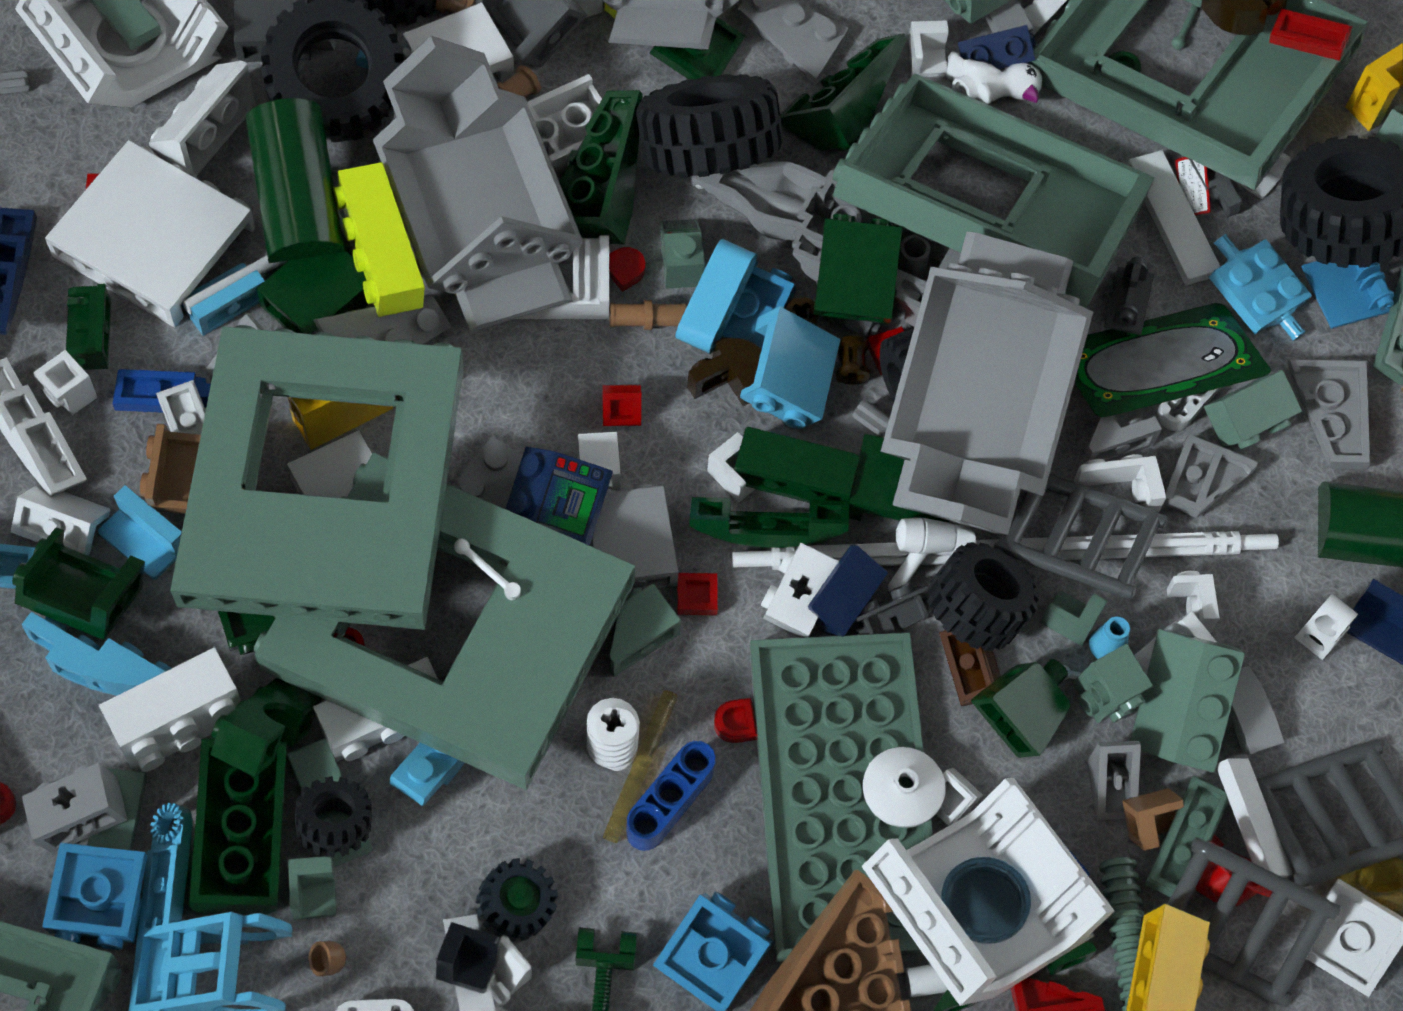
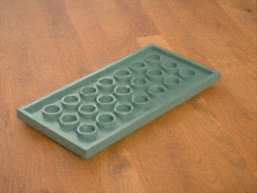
M910 633L750 640L749 648L757 726L773 938L775 941V962H784L854 870H859L869 878L862 865L888 839L898 838L904 848L908 850L933 835L931 819L922 825L910 828L896 827L883 822L870 810L863 794V778L866 769L877 755L897 747L913 748L924 753ZM908 777L898 779L899 784L904 788L913 786V781ZM886 913L891 939H899L901 955L923 954L895 913Z

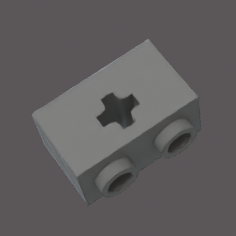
M100 763L83 765L77 768L73 774L57 781L42 783L36 790L22 796L31 840L51 853L59 850L60 843L75 844L128 820L118 777Z

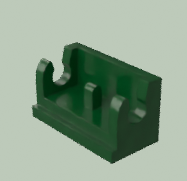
M97 284V286L71 287L68 289V297L72 298L67 299L66 351L83 370L109 369L112 302L106 285Z

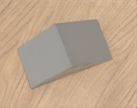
M1139 741L1098 743L1089 757L1087 764L1097 821L1125 819L1122 800L1139 795L1141 751Z

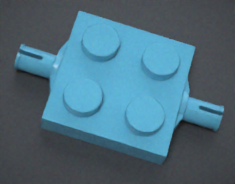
M1227 234L1216 240L1214 245L1222 252L1227 261L1224 265L1214 270L1208 278L1251 331L1256 335L1267 327L1280 324L1292 341L1301 337L1306 331L1292 314L1296 308L1307 302L1312 295L1271 244L1264 239L1249 249L1239 251Z

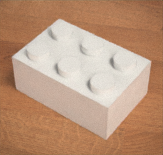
M214 647L99 704V707L132 771L142 770L143 772H148L161 766L166 757L178 751L188 752L197 748L201 744V739L212 734L214 725L219 717L232 712L241 699L236 686Z

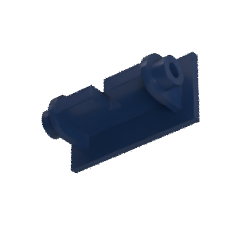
M1027 24L957 42L960 55L964 60L985 62L998 69L1006 68L1016 63L1036 60L1033 47H1036L1034 34L1029 33Z

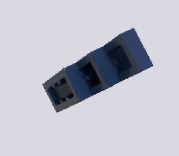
M0 208V335L8 334L21 294L37 221L35 210Z

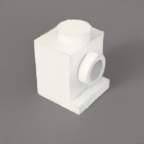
M66 350L33 372L34 376L45 387L43 391L52 404L57 408L62 405L72 416L98 398L89 375Z

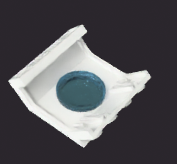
M1005 778L971 813L912 848L906 850L898 838L888 839L862 865L864 871L960 1006L992 999L1094 937L1092 932L1114 912V909L1014 778Z

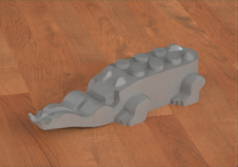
M789 161L763 162L758 165L753 164L750 168L744 170L730 171L727 174H711L706 177L692 176L691 180L693 187L694 185L702 186L708 193L715 195L718 200L744 214L753 227L767 238L793 240V256L801 263L800 266L804 273L814 281L818 280L825 218L833 219L834 214H846L855 216V222L871 224V219H883L834 197L833 193L837 181L832 180L833 170H830L827 176L824 177ZM902 227L893 308L905 313L904 318L906 322L915 327L930 268L947 269L948 263L958 264L961 253Z

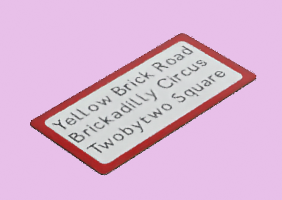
M1187 157L1178 158L1175 160L1176 178L1195 216L1210 213L1207 167L1193 161L1208 187L1206 190L1190 160Z

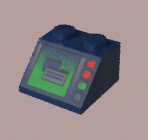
M526 446L505 509L590 546L613 471L555 451Z

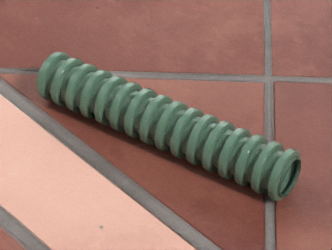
M1129 857L1111 858L1105 860L1099 866L1101 873L1105 874L1101 878V882L1104 886H1107L1103 891L1104 897L1109 899L1108 903L1114 909V912L1107 920L1110 924H1113V927L1109 929V933L1115 937L1111 945L1113 949L1117 950L1113 958L1115 962L1119 963L1115 971L1117 975L1121 976L1117 983L1118 987L1123 989V992L1119 995L1120 1000L1125 1002V1005L1121 1008L1122 1011L1127 1009L1142 920L1145 912L1140 910V907L1143 905V899L1138 897V894L1141 893V887L1136 884L1139 880V874L1134 872L1137 862Z

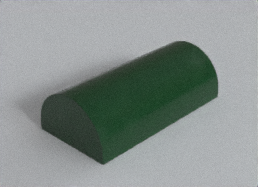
M286 98L269 101L254 107L246 115V124L269 264L345 252L339 213L333 191L334 183L320 105L307 99Z
M1322 482L1318 487V558L1403 568V491Z
M201 739L190 907L206 915L227 912L243 916L255 913L271 914L276 911L278 901L287 742H280L274 762L254 777L211 756L215 739Z

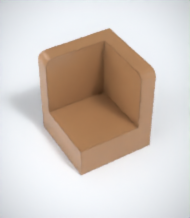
M1167 788L1122 800L1129 839L1144 851L1160 847L1158 834L1168 832L1175 816V810L1184 807L1183 798Z

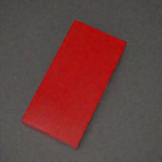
M1281 9L1271 31L1269 43L1340 61L1350 39L1352 26Z

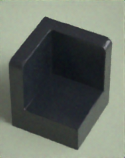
M451 922L436 959V979L475 992L485 993L499 959L500 937Z

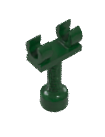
M579 927L575 965L596 967L592 1011H609L612 970L634 971L637 932L621 931L619 954L593 952L595 929Z

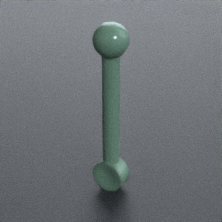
M1192 4L1179 35L1172 40V47L1174 49L1181 50L1186 44L1184 38L1199 7Z

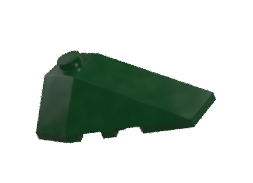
M905 34L876 39L846 62L848 68L822 79L820 82L824 87L811 97L808 93H803L780 114L782 127L821 151L834 148L843 151L850 148L854 142L857 143V137L868 127L907 41Z
M640 90L607 91L585 127L587 135L577 151L572 149L566 159L569 165L558 181L582 238L609 236V244H625L634 206L639 145V127L636 110L643 97Z

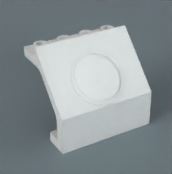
M20 0L15 8L87 103L132 108L221 59L222 56L216 48L229 28L207 0H139L158 22L162 34L130 50L89 0H67L65 2H58L57 0Z

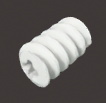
M616 698L600 700L592 706L587 717V750L589 756L596 764L614 771L627 768L637 756L640 721L637 712L629 703Z

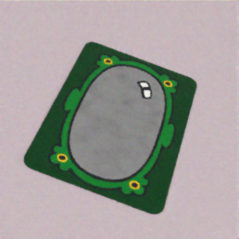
M1212 303L1145 320L1141 335L1114 329L1087 335L1074 382L1094 414L1099 417H1109L1264 377L1270 374L1271 369L1226 306L1220 303Z

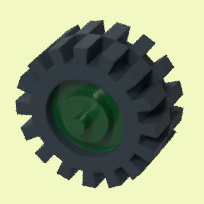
M513 858L508 864L506 860L499 863L487 875L479 887L480 892L476 896V903H480L477 914L478 917H485L486 920L482 925L487 930L491 926L496 930L493 935L501 937L503 934L507 935L511 942H514L517 937L524 941L528 940L531 935L535 936L550 921L551 915L556 911L557 904L554 901L558 897L557 889H551V886L555 883L552 876L547 879L543 876V873L546 871L544 867L540 865L536 870L532 867L534 861L527 859L524 864H521L520 858Z

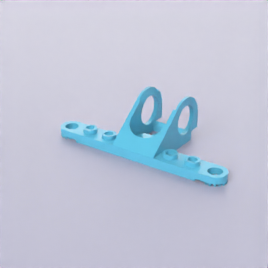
M175 803L162 805V809L159 808L157 810L158 815L153 816L155 822H151L153 827L150 830L151 834H153L151 850H147L148 858L143 884L129 1011H285L286 1004L279 999L252 991L236 994L240 944H248V941H269L292 937V925L261 913L243 916L227 912L182 921L193 818L190 810ZM173 818L177 819L176 821H174V824H177L176 827H172L174 831H168L169 825ZM242 927L261 928L270 932H242ZM205 943H221V952L199 954L200 945ZM219 969L217 991L195 995L197 974ZM222 1005H246L261 1009H234L223 1007Z

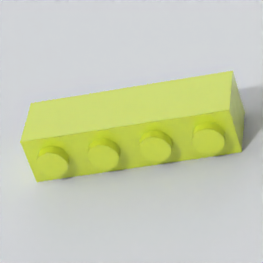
M383 162L339 170L338 186L333 187L337 209H343L346 217L342 219L345 237L347 241L353 240L356 249H353L357 272L363 271L366 281H363V289L367 303H374L378 317L423 308L425 286Z

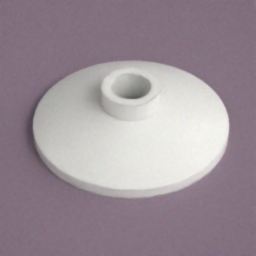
M897 747L880 753L868 765L863 778V794L870 810L883 822L902 828L916 827L932 819L939 811L945 797V780L939 766L931 757L913 748ZM908 777L913 781V786L904 788L899 784L898 779Z

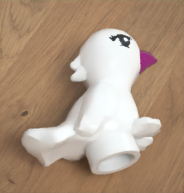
M952 51L948 56L946 77L953 81L952 90L985 104L1006 96L1019 100H1028L1033 103H1037L1039 100L1038 92L1041 90L1043 78L1040 71L1032 64L1016 63L1009 67L998 69L985 62L964 60L957 52Z

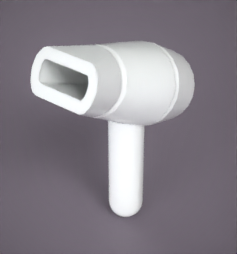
M928 518L901 519L896 529V543L900 551L910 553L889 582L888 591L890 592L894 588L909 583L929 553L954 552L961 545L965 546L970 542L975 543V533L969 526Z

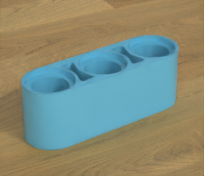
M721 239L718 242L680 320L675 335L676 339L709 354L713 352L714 342L721 339L757 261L756 253L725 239Z

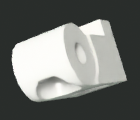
M1331 594L1294 638L1323 660L1350 629L1349 625L1357 617L1358 613ZM1309 634L1319 639L1323 646L1316 643Z

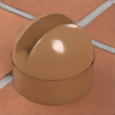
M333 941L315 942L309 951V966L316 976L334 975L345 966L347 959L345 949L341 944Z

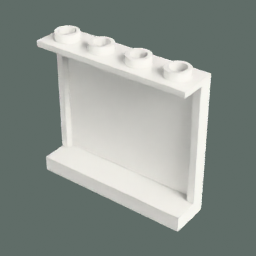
M128 140L48 233L45 239L52 257L95 282L105 284L107 289L175 328L184 317L181 308L183 301L187 299L243 228L253 232L255 224L252 210L243 200L236 197L231 199L221 193L213 183L207 180L201 182L191 176L181 165L177 163H172L171 165L161 159L151 148L147 146L140 147Z

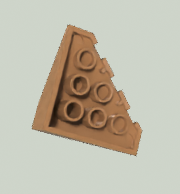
M854 870L771 977L750 1011H911L909 1000H902L897 973L904 972L899 939H891L886 914L893 912V910L870 878L859 870Z

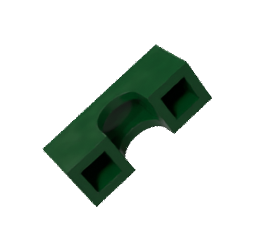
M278 678L265 687L260 686L252 697L246 701L241 700L232 712L219 717L212 730V737L215 738V742L210 755L256 777L274 762L280 741L287 742V745L292 747L308 734L315 717L313 706L318 705L321 698Z

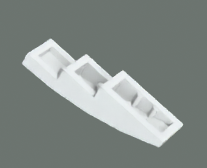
M7 357L1 359L0 430L8 443L49 496L86 482L85 474L51 413L47 412L44 414L29 385L22 386Z

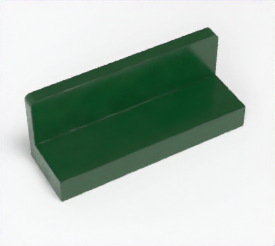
M746 427L734 470L746 482V487L807 503H810V500L848 501L859 455Z

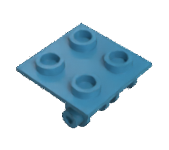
M1317 261L1301 266L1331 329L1388 314L1390 307L1394 305L1393 298L1395 295L1393 291H1390L1385 281V275L1380 271L1381 267L1377 262L1371 263L1370 267L1359 268L1358 265H1348V268L1337 267L1336 263L1329 262L1326 265Z

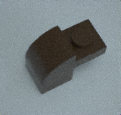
M1202 0L1201 9L1222 30L1236 35H1253L1264 31L1266 16H1273L1279 13L1281 9L1286 7L1287 0Z
M724 338L715 341L712 359L704 358L695 363L691 370H689L688 390L694 399H697L728 383L743 406L749 404L741 399L740 395L742 389L754 383L762 349L756 344L741 338Z

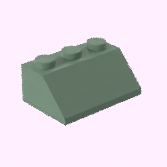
M1158 628L1147 671V677L1153 686L1142 695L1145 702L1138 706L1130 741H1139L1141 751L1174 763L1215 773L1245 652L1237 647Z

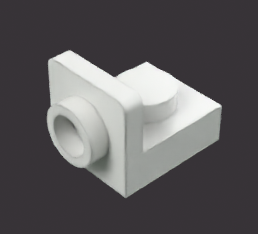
M1184 571L1177 574V576L1172 578L1166 589L1167 597H1187V614L1192 611L1209 633H1212L1220 619L1213 574L1200 575L1198 571Z

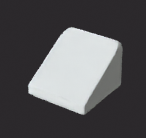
M955 768L947 769L943 773L945 797L936 814L948 826L957 822L983 796Z
M503 936L500 938L499 959L494 973L497 976V982L501 981L510 992V995H512L532 978V969L529 962L510 939Z

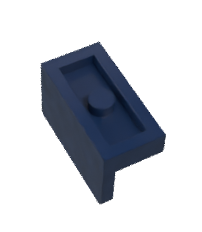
M850 545L808 604V609L818 617L815 625L825 633L844 637L888 574L884 568L858 545Z
M1373 579L1353 608L1358 615L1349 625L1350 629L1346 633L1403 665V596Z

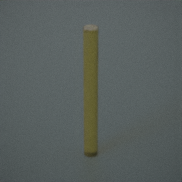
M663 690L602 836L608 841L618 843L627 822V816L634 805L678 699V695L672 691Z

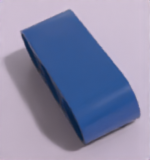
M692 741L684 745L630 810L627 816L626 836L628 842L634 848L648 851L658 846L709 784L713 777L716 757L714 750L709 744L702 741ZM691 759H700L707 767L702 771H692L685 763ZM673 789L679 792L682 798L677 802L671 803L664 801L660 794L664 790ZM647 820L656 826V830L650 834H641L634 828V825L639 821Z

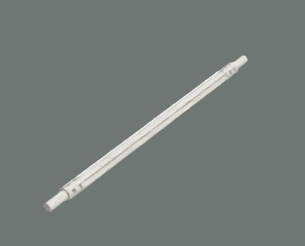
M1239 531L1155 534L1145 557L1240 554L1241 550L1278 549L1279 539L1277 534L1240 535ZM1111 535L1100 559L1127 558L1137 535ZM1093 536L1066 537L1057 557L1064 560H1082ZM1049 537L1022 538L1020 544L1042 552ZM998 539L975 540V543L977 545L986 543L991 548H994ZM897 543L808 545L837 561H840L850 545H858L880 566H901L910 553L900 551ZM798 546L771 548V551L732 552L733 568L772 566V570H778L787 550L790 549L796 552ZM953 551L929 553L921 565L945 564L953 554Z

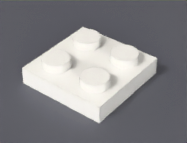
M1338 878L1326 898L1341 906V911L1334 920L1328 919L1306 959L1369 997L1403 945V917Z

